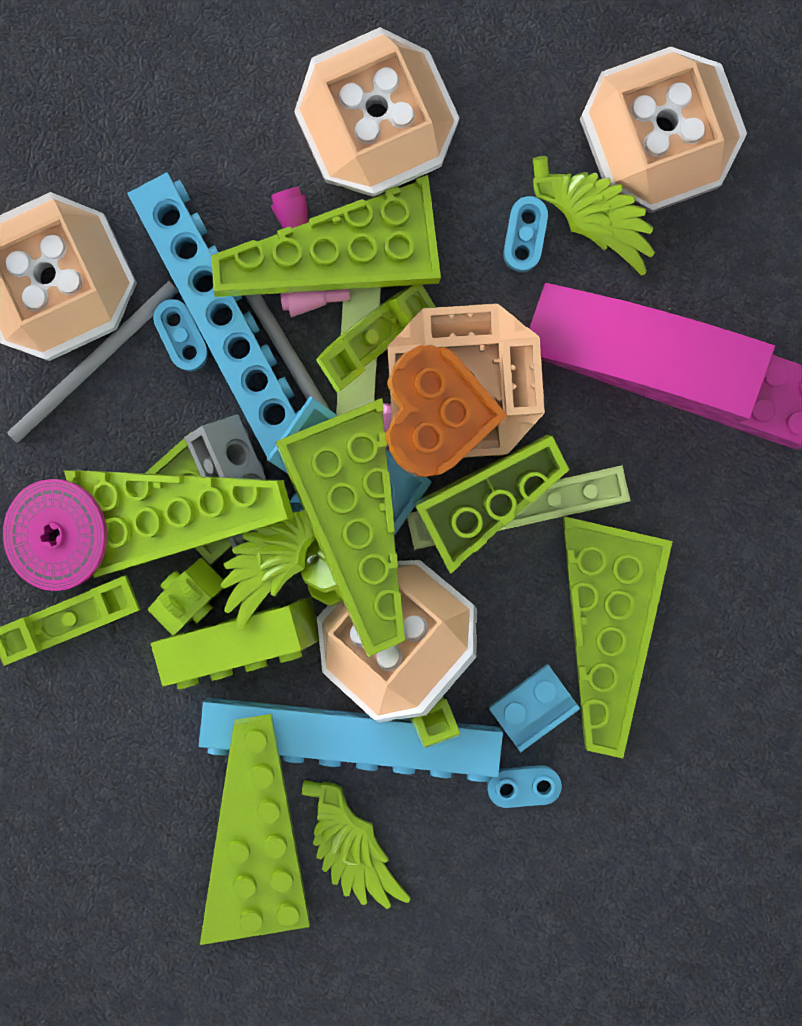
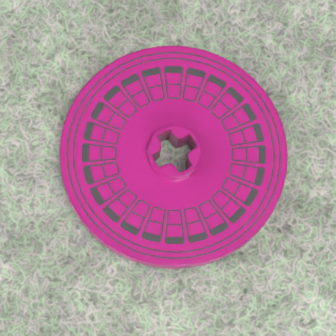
M42 480L23 489L12 501L4 520L3 543L10 564L22 579L43 590L61 591L84 583L98 569L106 551L107 525L99 504L83 487L67 480ZM54 529H58L60 535L56 537V541H51L49 535L54 532Z

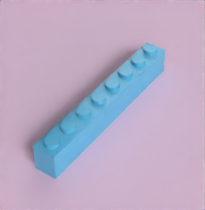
M208 697L203 702L198 747L208 748V753L213 755H229L235 719L272 714L279 754L282 755V761L303 763L304 758L319 759L320 765L339 767L341 762L356 763L357 769L369 771L378 770V765L393 767V772L400 774H415V769L430 770V776L438 778H451L452 773L467 774L468 780L477 782H488L489 777H498L503 732L500 727L456 723L460 736L424 749L410 718L393 719L392 721L378 723L367 713Z

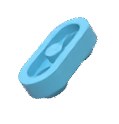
M527 196L519 199L513 205L510 212L503 257L506 265L516 272L532 270L541 257L548 210L545 204L536 197ZM529 212L534 216L535 220L533 223L527 224L523 222L521 215ZM519 248L525 249L528 253V258L519 260L515 256V251Z
M175 299L165 300L160 303L155 309L153 320L171 360L184 371L192 372L201 369L208 360L209 350L188 307ZM172 314L180 315L181 320L177 326H170L168 323V319ZM188 347H195L197 351L195 358L191 360L184 357L185 350Z
M545 765L499 769L498 777H489L487 782V791L490 799L494 804L503 808L550 804L559 797L562 789L558 774L551 767ZM542 780L550 783L549 789L545 792L537 790V784ZM505 783L513 786V791L509 795H502L500 793V787Z

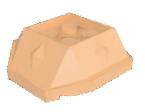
M499 304L423 308L387 347L389 376L392 374L393 367L401 355L417 346L433 345L449 349L459 357L508 415L463 458L509 454L545 413L540 337L528 327H525ZM390 391L391 411L393 419L399 411V408L396 402L394 401L392 393Z

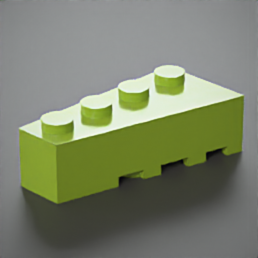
M544 435L414 502L450 574L472 553L478 551L486 544V541L503 526L510 523L528 504L535 501L567 473L569 468L553 436Z
M311 597L300 599L282 608L279 605L254 613L242 631L236 629V617L220 622L215 626H204L152 642L151 647L162 686L176 683L177 689H183L199 684L198 677L210 675L213 681L233 675L232 669L244 666L245 671L248 672L268 666L267 659L279 657L280 663L302 657L301 650L319 641L317 617Z

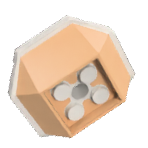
M381 27L312 57L294 111L325 182L371 197H376L384 193L385 190L400 186L440 168L459 123L457 111L430 52ZM373 104H381L387 109V112L381 117H373L368 114L367 109Z
M673 47L665 48L602 71L580 118L601 178L609 177L611 179L609 186L622 184L623 191L618 194L635 195L634 203L639 207L646 208L648 213H653L718 189L722 185L747 135L722 64ZM660 117L667 118L672 123L673 130L664 131L660 129L656 119Z
M49 192L0 215L1 344L51 361L117 330L129 298L132 296L137 285V281L109 221L103 213ZM54 267L56 271L54 280L49 284H42L40 279L42 272L46 268Z
M420 560L398 561L397 573L402 602L404 642L367 657L344 602L333 607L327 606L317 617L322 673L378 723L392 721L393 719L427 715L476 658L477 608Z

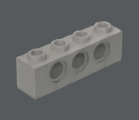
M238 414L203 425L184 437L201 476L266 479L263 466L257 459L250 443L248 431L243 426ZM243 533L229 537L232 548L249 542L243 539Z

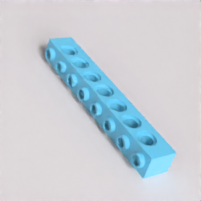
M166 172L127 194L263 451L268 457L276 446V441L281 439L299 413V411L295 413L289 399L295 396L285 377L277 379L272 369V366L276 365L277 362L268 345L265 344L260 347L254 335L260 330L250 311L243 314L237 303L238 300L242 299V296L214 297V287L208 292L197 291V282L202 276H213L211 255L219 252L215 245L210 248L207 247L202 235L208 233L198 213L190 215L185 203L191 199L182 182L178 180L173 183ZM171 210L180 212V218L176 224L172 226L162 224V218L165 213ZM186 243L197 245V253L190 259H182L179 256L181 247ZM221 308H229L233 313L231 321L223 326L216 325L214 323L216 311ZM239 340L247 341L250 344L249 354L242 359H236L231 355L233 344ZM255 373H263L268 378L266 388L260 392H253L248 386L250 377ZM274 405L282 406L285 410V418L278 425L268 424L265 418L266 411Z

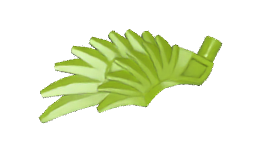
M539 156L533 158L535 175L533 178V188L536 197L552 203L560 209L568 220L571 232L590 238L603 250H606L609 246L623 257L641 276L645 275L647 272L646 266L638 251L648 257H652L655 251L639 232L651 234L653 226L640 218V216H645L646 208L630 205L635 202V195L618 194L623 191V185L609 186L611 179L608 177L597 180V173L588 175L587 172H583L571 177L570 173L567 175L549 174L548 157Z
M304 510L294 512V518L256 529L255 531L257 532L243 533V539L249 542L232 549L234 554L242 555L224 563L226 569L234 570L224 579L221 587L225 589L239 582L228 598L224 609L226 613H230L242 602L237 616V630H243L251 615L270 591L272 596H276L289 578L304 570L307 549L316 538Z
M304 780L301 795L319 798L317 820L319 821L314 830L315 838L313 844L315 846L319 845L316 857L320 860L324 857L322 870L327 872L331 867L332 884L338 885L341 877L344 896H350L352 888L362 905L367 904L366 888L373 898L386 909L391 906L386 892L396 899L408 903L410 896L385 865L389 857L383 851L374 835L373 823L359 818L352 812L346 803L342 786L332 782L318 783Z

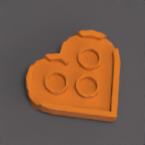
M420 345L401 355L393 367L392 374L388 378V388L399 411L390 423V427L385 434V440L396 463L408 473L414 474L417 477L443 474L454 467L508 416L459 357L445 347Z

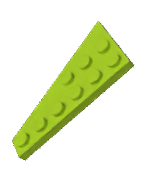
M382 398L282 438L275 443L367 657L405 641L402 602L398 584L397 553L395 552V528L390 474L387 466V443L383 424Z
M85 470L64 471L67 481L83 487L95 498L106 520V551L101 564L93 574L94 578L294 518L284 480Z

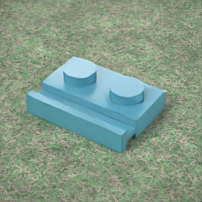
M548 664L488 707L520 752L580 709Z

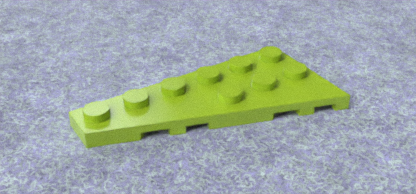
M428 175L417 178L415 183L402 188L396 186L385 190V194L367 201L361 199L310 218L308 223L291 229L289 226L278 230L276 235L257 242L252 240L211 255L214 297L439 284L441 274Z
M563 516L585 749L623 759L673 541Z
M272 714L234 720L200 945L310 927V917Z

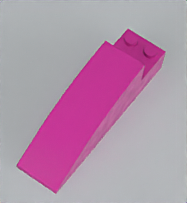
M544 284L529 327L530 330L540 337L542 361L795 450L802 449V365L772 355L775 345L700 321L624 300L554 284Z

